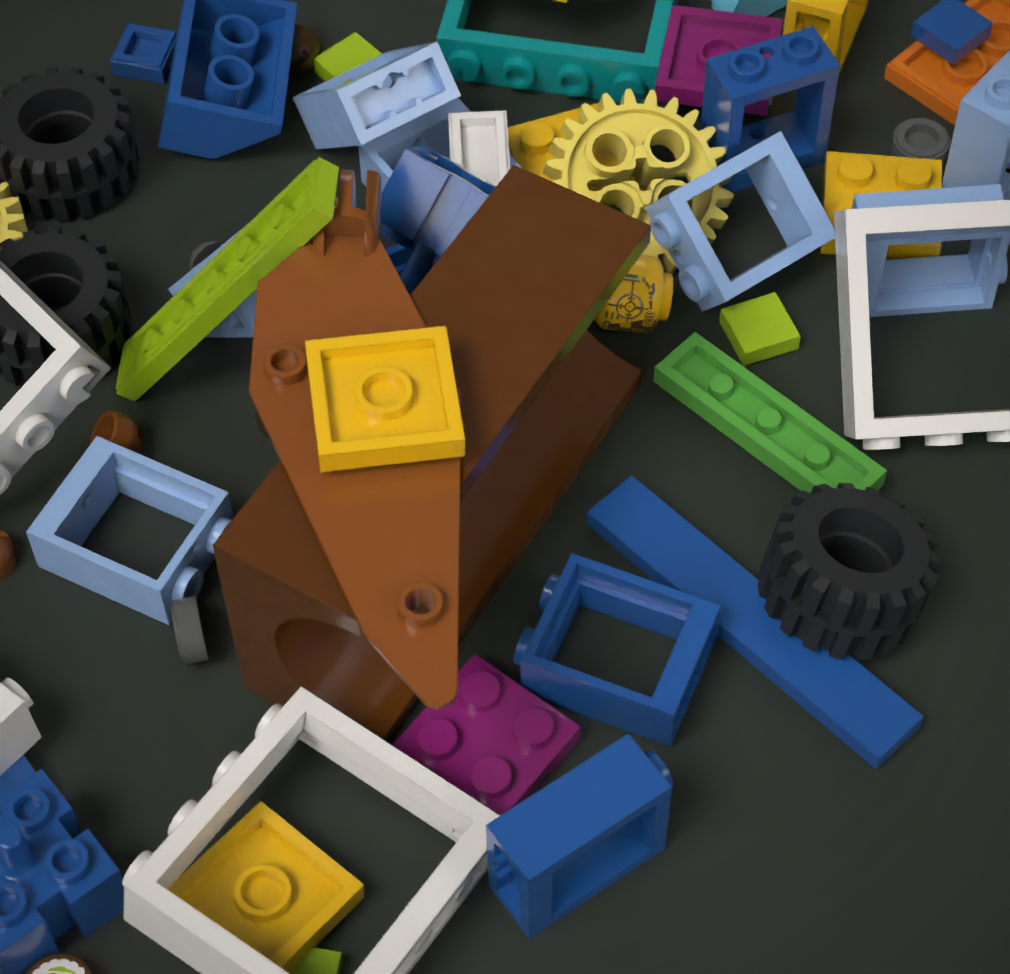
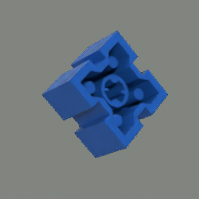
M424 144L418 145L416 148L410 147L405 149L381 193L380 222L383 223L380 228L381 234L408 249H412L413 245L417 243L400 274L402 282L414 289L496 187L490 182L483 181L469 173L464 167Z
M43 769L0 796L1 974H32L35 969H39L41 964L49 963L51 960L61 956L54 940L76 926L83 937L86 938L124 912V885H122L123 878L120 870L89 829L84 832L81 831L73 808Z

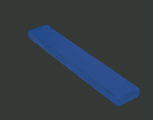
M631 475L587 512V525L654 582L720 604L721 611L717 635L874 769L877 770L921 728L924 716L849 654H846L844 659L829 657V651L818 647L814 652L802 646L803 639L796 635L789 637L780 630L779 627L782 621L770 618L764 609L767 599L759 596L757 586L759 580L634 476Z

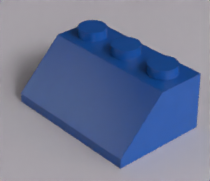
M183 0L158 148L216 159L281 133L298 3L286 0Z

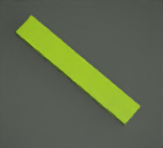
M321 157L313 160L123 345L115 388L117 389L116 394L134 402L138 400L257 289L258 282L300 246H304L333 219L339 172L338 166Z

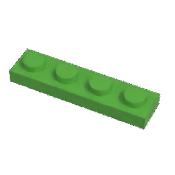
M697 332L689 336L654 367V383L800 491L804 490L811 493L813 486L825 483L832 488H837L839 483H852L856 489L865 490L866 487L879 490L884 485L887 474L885 468Z

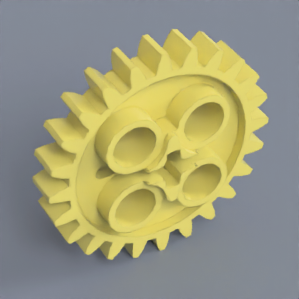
M626 89L620 105L617 106L609 94L604 93L598 103V112L587 103L581 105L577 115L580 123L569 118L564 121L561 129L564 138L554 137L549 152L557 159L546 161L543 174L555 179L552 182L604 205H615L624 214L649 224L650 217L644 207L687 184L681 180H673L674 177L684 176L690 182L717 167L726 151L724 147L710 148L708 145L716 131L714 126L700 131L693 126L699 114L698 110L694 109L682 118L676 114L678 98L673 97L666 107L662 108L657 106L655 90H650L644 103L641 104L636 102L632 90ZM662 145L667 147L674 154L676 161L670 163L660 161L652 154L650 146ZM604 149L612 152L616 156L619 165L609 167L600 164L594 158L592 151ZM630 176L637 177V182L628 180ZM732 176L687 201L710 245L717 237L711 228L721 229L728 218V215L719 208L728 207L734 197V193L721 188V186L727 184ZM590 183L596 187L604 188L599 191H591L588 189L587 184ZM639 185L648 186L646 191L639 190ZM650 230V243L641 255L658 258L668 273H674L677 266L669 251L658 244Z

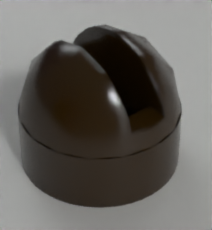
M295 25L289 74L300 75L306 73L314 66V60L323 52V45L319 37L313 31L301 25Z

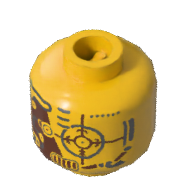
M640 255L594 318L595 322L606 330L643 334L651 332L658 323V320L666 321L668 319L673 296L672 274L664 272L662 262L658 258Z

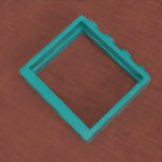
M472 0L447 1L436 40L454 80L598 100L601 99L602 94L608 93L614 102H621L625 90L631 89L636 102L643 104L649 91L655 90L672 5L678 6L679 0H656L644 53L466 30L464 27Z

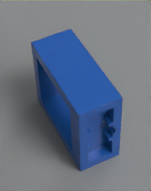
M814 26L706 59L700 130L714 126L716 129L708 145L710 148L724 147L726 151L717 166L782 131L802 170L825 163L840 64ZM768 53L772 56L763 57L761 54ZM797 89L794 111L742 127L744 105ZM743 169L734 174L730 181L721 186V188L735 192L754 184L746 169Z
M571 553L561 576L552 573L544 586L539 603V610L543 611L536 628L526 626L518 640L513 662L520 666L521 686L545 702L671 747L717 640L721 605ZM579 606L677 640L652 697L553 662Z
M629 734L486 825L489 887L528 939L542 932L665 850L673 780L668 768L660 757L651 750L644 753Z

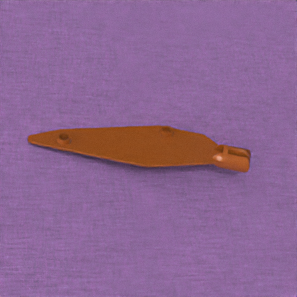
M340 170L338 207H334L333 219L304 246H300L258 282L249 395L363 636L426 706L433 709H443L450 706L457 697L460 457L320 472L305 341L427 328L379 239L382 182L379 172L367 170L365 210L356 208L355 171ZM456 384L461 412V392ZM418 608L430 610L428 613L425 614H415L411 612Z

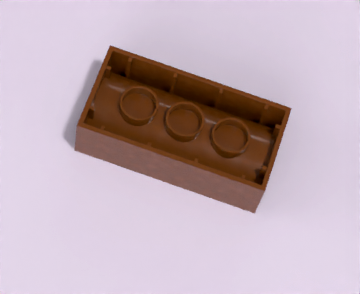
M512 165L410 295L427 328L446 326L455 382L461 392V418L465 436V456L460 457L458 646L641 385L642 370L608 350L588 332L587 328L650 243L651 225L515 165ZM279 461L213 544L244 688L273 704L279 703L284 706L297 690L303 687L390 744L420 702V699L363 636L281 461ZM418 608L411 612L415 614H425L428 613L430 610Z

